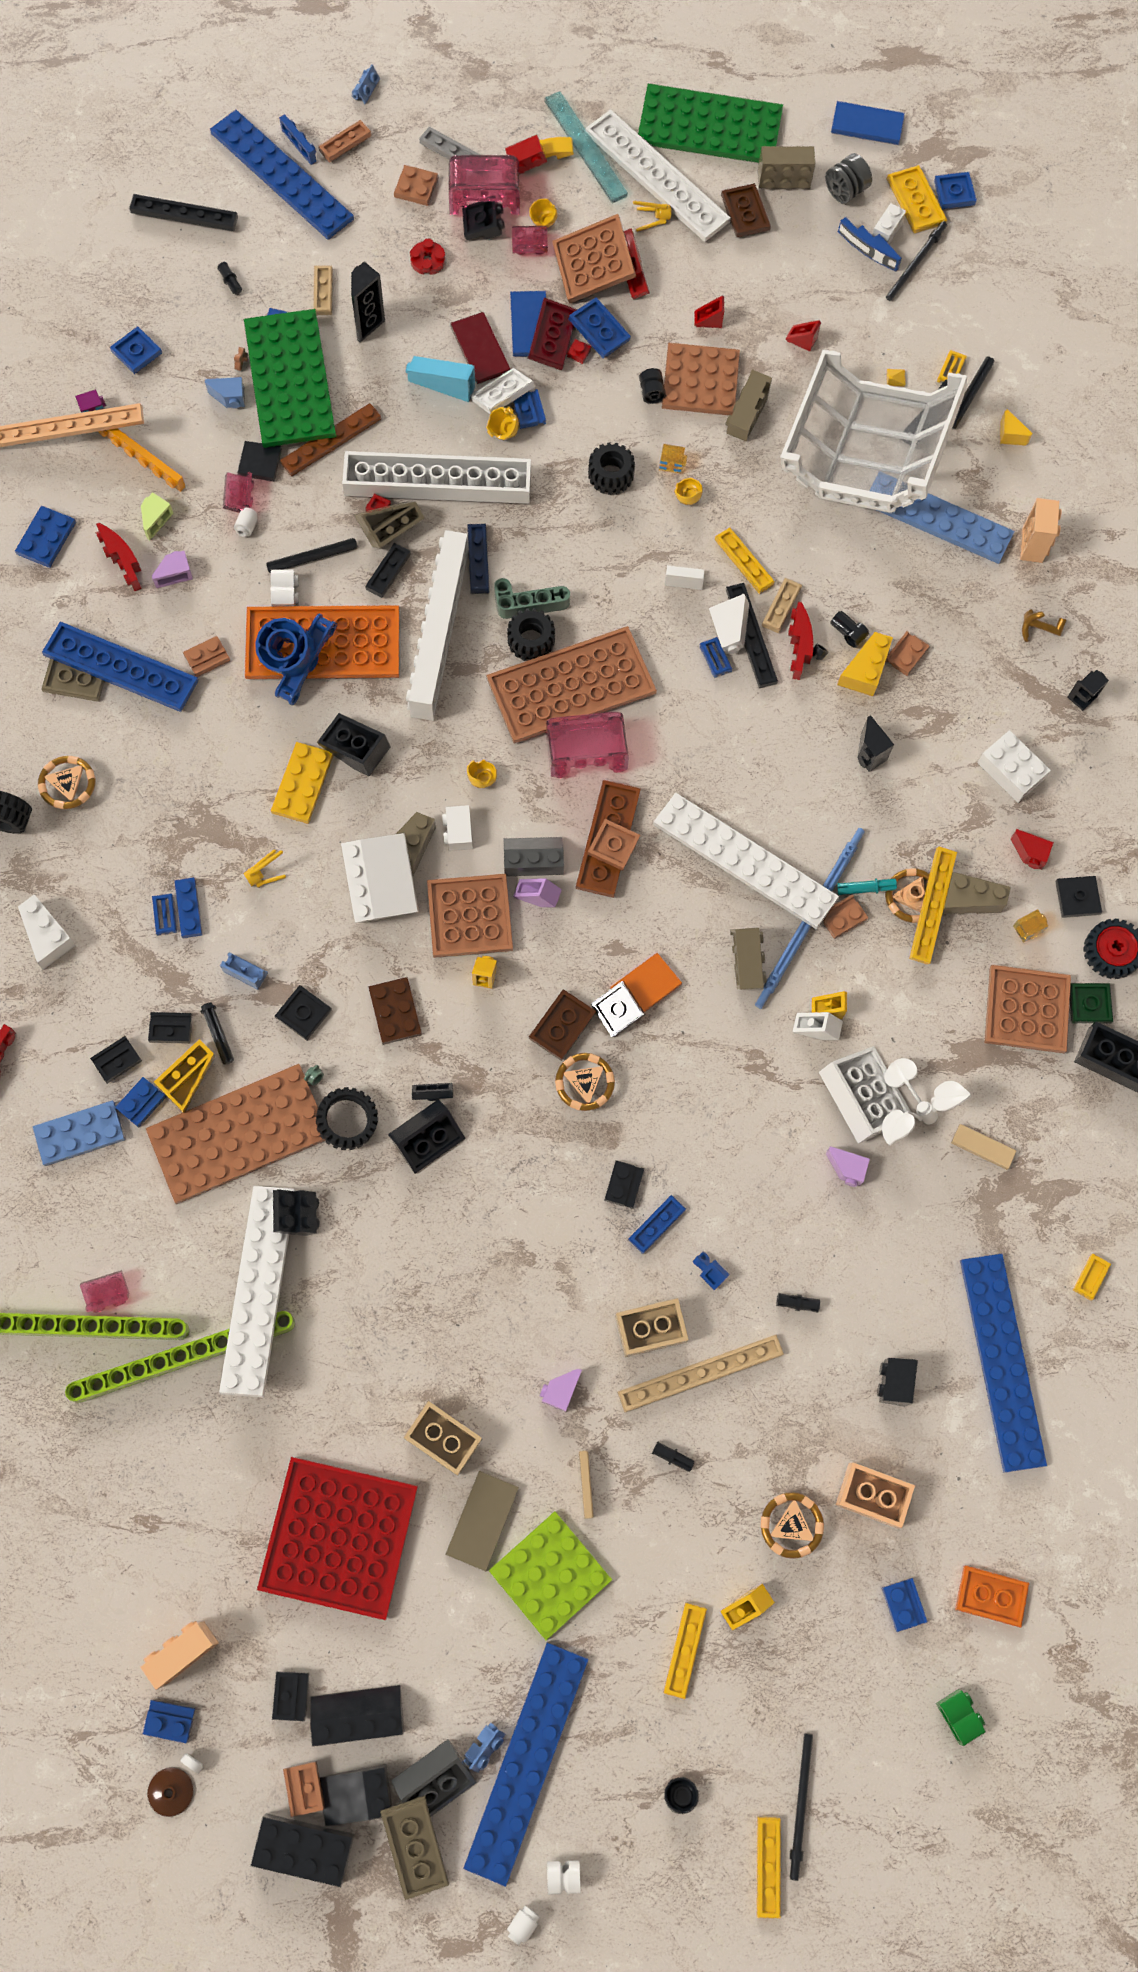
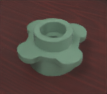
M319 1065L309 1068L305 1073L304 1080L307 1081L308 1085L315 1086L322 1080L324 1073L319 1069Z

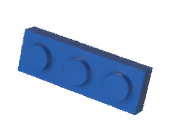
M285 114L279 117L282 132L309 164H314L316 162L315 154L317 153L315 146L307 141L304 133L297 129L292 119L289 120Z
M194 877L174 880L182 938L202 936L196 880Z

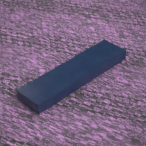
M467 524L471 594L489 593L486 524Z

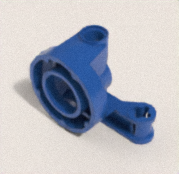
M319 613L314 618L308 631L294 620L287 618L273 619L261 628L255 641L256 654L260 662L269 670L283 675L280 684L276 688L275 697L285 699L290 705H294L297 702L303 682L309 671L311 672L315 669L319 660L318 655L325 642L334 634L337 622H331L323 618V615ZM284 641L286 643H294V650L287 657H283L282 653L279 652L283 647Z

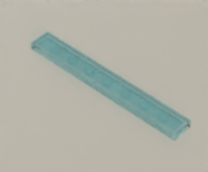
M559 91L545 97V103L566 135L572 137L574 147L611 203L627 197L628 192L590 135L585 131L584 126L562 93Z

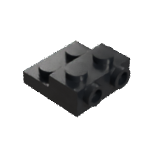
M495 196L462 207L464 237L467 241L480 236H484L487 240L502 235V229L505 228V224L501 214H504L502 204L498 203Z
M273 1190V1232L302 1236L317 1234L320 1222L316 1218V1209L319 1207V1199L316 1198V1192Z

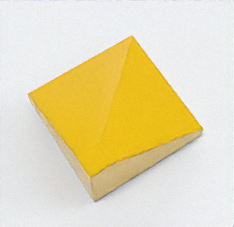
M905 369L886 370L887 385L905 386Z

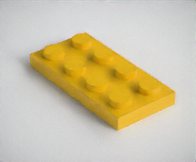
M296 742L272 805L271 813L309 824L334 755L327 750Z

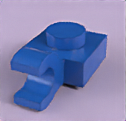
M702 1252L693 1260V1263L703 1271L700 1274L701 1278L713 1290H716L730 1275L716 1260L711 1263L709 1256L705 1252Z

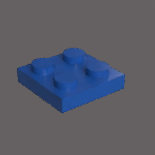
M969 172L935 176L934 183L942 209L973 206L976 204L977 200Z
M138 326L110 346L111 352L133 374H136L162 354L161 348Z

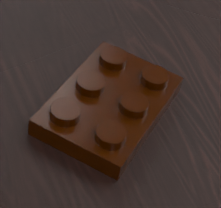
M755 183L721 191V197L728 216L731 218L730 222L736 238L770 231L771 225Z
M408 977L368 986L383 1045L422 1035Z
M563 989L529 1035V1039L562 1061L592 1020L596 1010Z

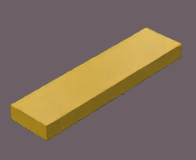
M730 527L715 536V541L759 594L774 585L775 581Z
M688 1603L684 1605L663 1691L664 1694L682 1699L686 1698L707 1611L706 1608Z
M757 1817V1918H780L781 1818Z

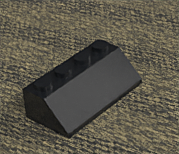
M365 261L356 266L351 272V297L357 341L359 343L385 322L380 274Z
M395 1685L311 1696L310 1727L312 1747L403 1735L405 1731L401 1686Z

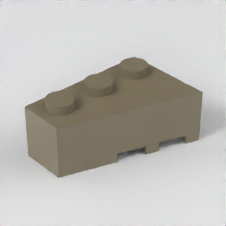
M752 369L741 391L739 400L734 404L733 414L729 415L725 425L728 426L726 434L745 442L747 441L768 400L772 377Z
M418 812L396 833H405L412 876H414L436 828L434 818Z
M759 928L730 929V935H733L734 941L732 952L735 954L734 969L737 989L764 988L763 983H766V972L762 971V963H765L764 951H761L760 944L763 943V932L759 931Z

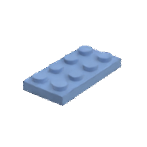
M112 1100L32 1126L43 1165L48 1166L124 1141L125 1137L117 1109L115 1108V1102Z

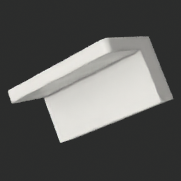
M667 565L665 586L702 590L704 570Z

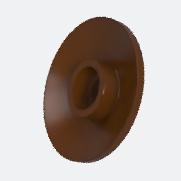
M175 1767L165 1768L156 1773L151 1779L147 1791L151 1808L156 1813L166 1817L182 1813L189 1806L193 1797V1783L189 1775ZM169 1788L173 1791L172 1797L165 1795L166 1789Z

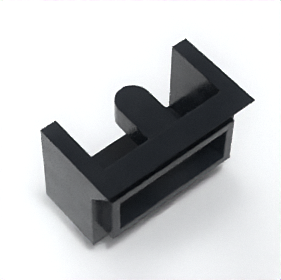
M1091 671L1083 680L1076 682L1067 698L1084 711L1099 696L1109 680L1101 671Z

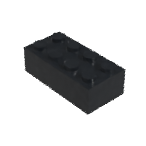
M1095 1021L1088 1028L1074 1063L1138 1093V1041Z
M266 1813L262 1817L251 1866L341 1887L344 1882L354 1834Z

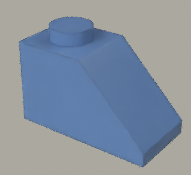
M242 377L205 379L208 394L226 408L245 407Z

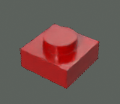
M575 339L567 352V357L583 364L591 351V346Z
M374 494L365 509L370 511L390 506L391 501Z

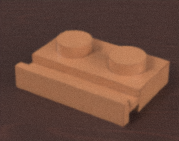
M906 631L888 654L885 662L891 663L894 668L908 676L926 653L929 645Z
M218 636L183 652L196 677L230 661Z
M852 894L836 903L823 922L835 939L866 921L868 916Z
M317 1761L283 1769L291 1817L325 1809Z

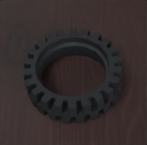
M344 1087L342 1090L338 1088L334 1092L331 1091L323 1098L317 1110L316 1124L320 1137L325 1139L328 1145L332 1144L333 1148L337 1149L339 1147L341 1150H354L356 1147H362L363 1144L370 1140L377 1127L378 1111L375 1109L374 1101L371 1102L369 1095L365 1096V1092H358L356 1088L350 1090L349 1087ZM343 1100L354 1101L363 1108L367 1117L366 1127L363 1132L357 1136L347 1138L341 1137L331 1130L327 1122V1113L336 1102Z

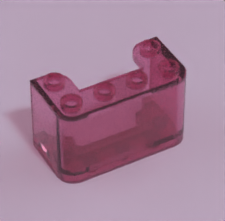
M455 155L449 159L450 215H458V211L462 206L467 208V201H502V208L507 206L511 210V215H520L519 160L513 155Z
M621 712L556 717L546 721V742L551 777H566L570 773V767L581 769L591 765L601 767L608 764L609 769L616 773L628 769L629 755L624 718Z

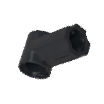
M839 611L830 622L834 628L844 635L847 644L853 648H856L869 635V630L864 624L856 623L843 611Z

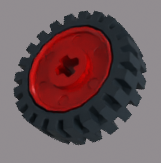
M1115 918L1112 921L1111 919L1102 921L1090 931L1085 939L1083 952H1086L1084 955L1085 959L1089 960L1087 964L1089 967L1091 965L1094 967L1092 969L1094 972L1099 971V975L1102 977L1107 975L1109 979L1113 977L1115 979L1124 978L1138 968V928L1134 929L1132 923L1126 924V920L1119 921V919Z

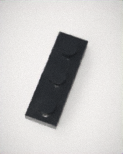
M394 543L366 584V590L383 598L410 557V550Z

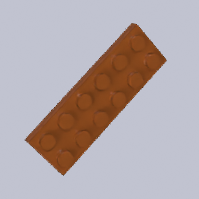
M603 780L576 889L614 898L621 870L588 855V850L604 819L631 830L641 788Z

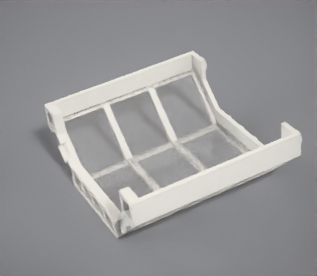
M823 350L781 454L782 469L787 473L789 471L797 476L796 480L806 488L810 486L816 491L815 495L825 500L892 513L900 506L904 508L913 504L914 500L925 499L966 392L967 376L958 373H948L947 386L933 393H926L887 384H877L871 381H861L842 366L841 353Z

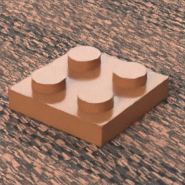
M404 165L394 191V197L428 206L438 180V173Z
M604 819L588 850V855L623 871L640 839V835Z

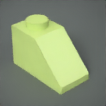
M153 492L143 500L141 505L143 529L147 539L151 540L173 515L170 503Z

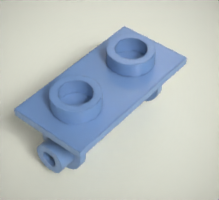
M371 64L369 69L363 71L359 80L360 84H357L352 90V97L355 100L362 99L364 104L367 103L380 80L373 64Z
M493 1723L486 1725L477 1737L483 1744L479 1747L474 1742L464 1755L466 1758L463 1762L471 1770L479 1773L480 1770H483L488 1765L489 1757L492 1753L500 1748L506 1734L498 1730Z

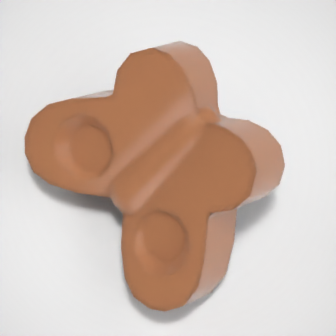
M239 347V353L234 356V368L241 371L243 362L248 361V353L245 352V348Z

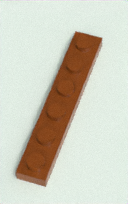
M369 403L334 425L336 437L307 442L280 460L281 465L292 477L380 421L381 415Z

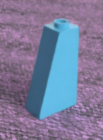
M414 356L411 363L408 362L406 366L408 382L469 402L470 395L475 390V368L473 365Z

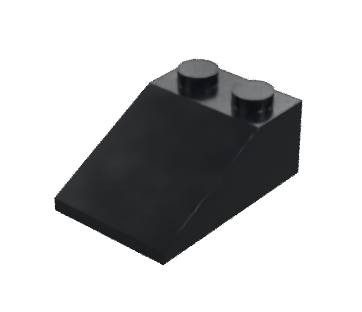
M340 713L337 714L317 741L318 745L354 770L367 776L372 774L391 748L385 734Z
M386 1764L320 1777L325 1805L323 1810L325 1826L382 1818L380 1811L392 1807Z

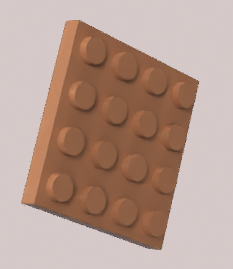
M619 214L552 241L569 303L636 277Z
M668 343L664 379L666 397L662 400V409L732 415L736 400L740 350Z
M506 874L427 880L433 958L513 951Z
M991 965L989 969L984 1043L1065 1054L1067 1052L1071 975Z

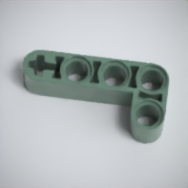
M500 578L494 583L497 611L499 616L504 619L512 618L513 615L517 616V612L522 611L523 613L528 608L529 611H533L534 608L537 609V612L542 610L548 613L565 610L570 605V590L565 586L513 593L508 579Z

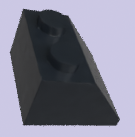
M871 715L867 717L862 729L857 757L860 765L870 772L888 760L894 747V743Z
M887 1358L884 1360V1363L881 1362L879 1374L882 1375V1384H878L877 1396L880 1397L879 1402L903 1407L913 1404L918 1360Z

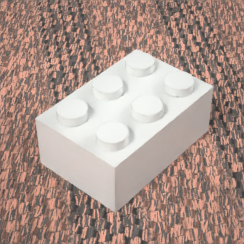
M1010 730L982 753L977 762L1017 803L1042 783L1051 771Z

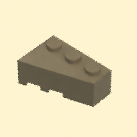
M406 501L354 514L371 546L374 548L383 547L425 518L416 501Z
M952 872L942 915L958 913V915L965 913H1001L1007 906L1011 887Z

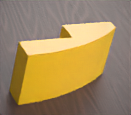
M553 137L540 140L546 158L556 156L557 159L574 155L572 137Z

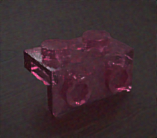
M512 226V253L518 255L548 253L547 226Z
M229 472L226 473L223 509L240 513L244 508H251L253 503L251 492L254 487L252 473L248 472L245 477Z
M122 1270L80 1283L86 1303V1312L93 1311V1313L104 1310L106 1306H119L124 1304L129 1298L130 1293Z

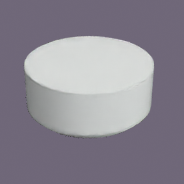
M185 1753L180 1760L197 1774L203 1768V1765L188 1753Z

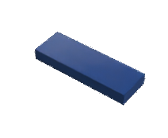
M670 1195L628 1238V1241L644 1254L685 1212L686 1208Z

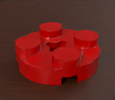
M430 238L417 243L410 250L411 266L416 272L423 275L424 272L430 273V275L440 272L445 265V251L443 247L433 242ZM425 256H431V259H430V260H429L428 258H427V259H424V258H425Z

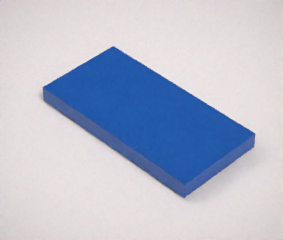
M837 101L831 133L899 145L905 113Z
M546 291L510 292L513 357L529 355L542 301L546 298Z

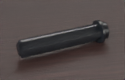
M212 1002L206 1003L201 1006L202 1010L200 1012L205 1016L222 1063L224 1065L230 1064L234 1061V1058L216 1014V1006Z

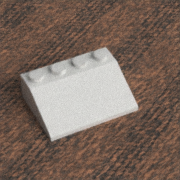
M405 833L341 843L355 923L419 912Z
M874 1046L833 1061L819 1071L820 1076L858 1143L881 1134L883 1121L890 1112L894 1110H901L903 1113L910 1111L898 1088H892L885 1082L887 1068Z

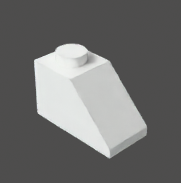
M829 1012L797 1013L793 1032L820 1040H839L843 1021Z

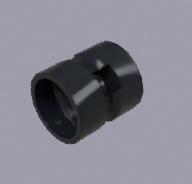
M650 368L642 371L639 375V381L642 388L643 401L648 404L661 402L666 397L661 370Z

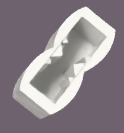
M294 569L271 570V606H295V604H299V594L295 592V587H299L298 575H295Z

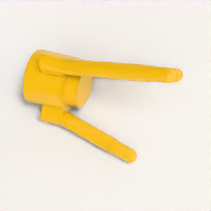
M633 201L635 205L646 206L637 207V210L655 211V218H659V221L636 228L637 232L660 224H666V220L671 218L670 205Z
M275 849L272 850L253 867L243 873L251 887L256 884L259 888L264 884L286 878V875H280L261 880L264 876L260 870L282 855V850L277 853Z

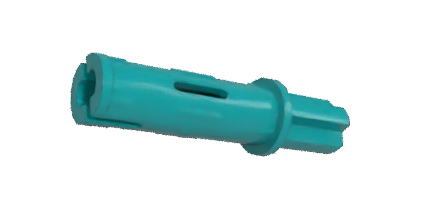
M875 878L872 881L837 883L838 896L876 892L878 894L881 891L897 890L896 879L877 880Z

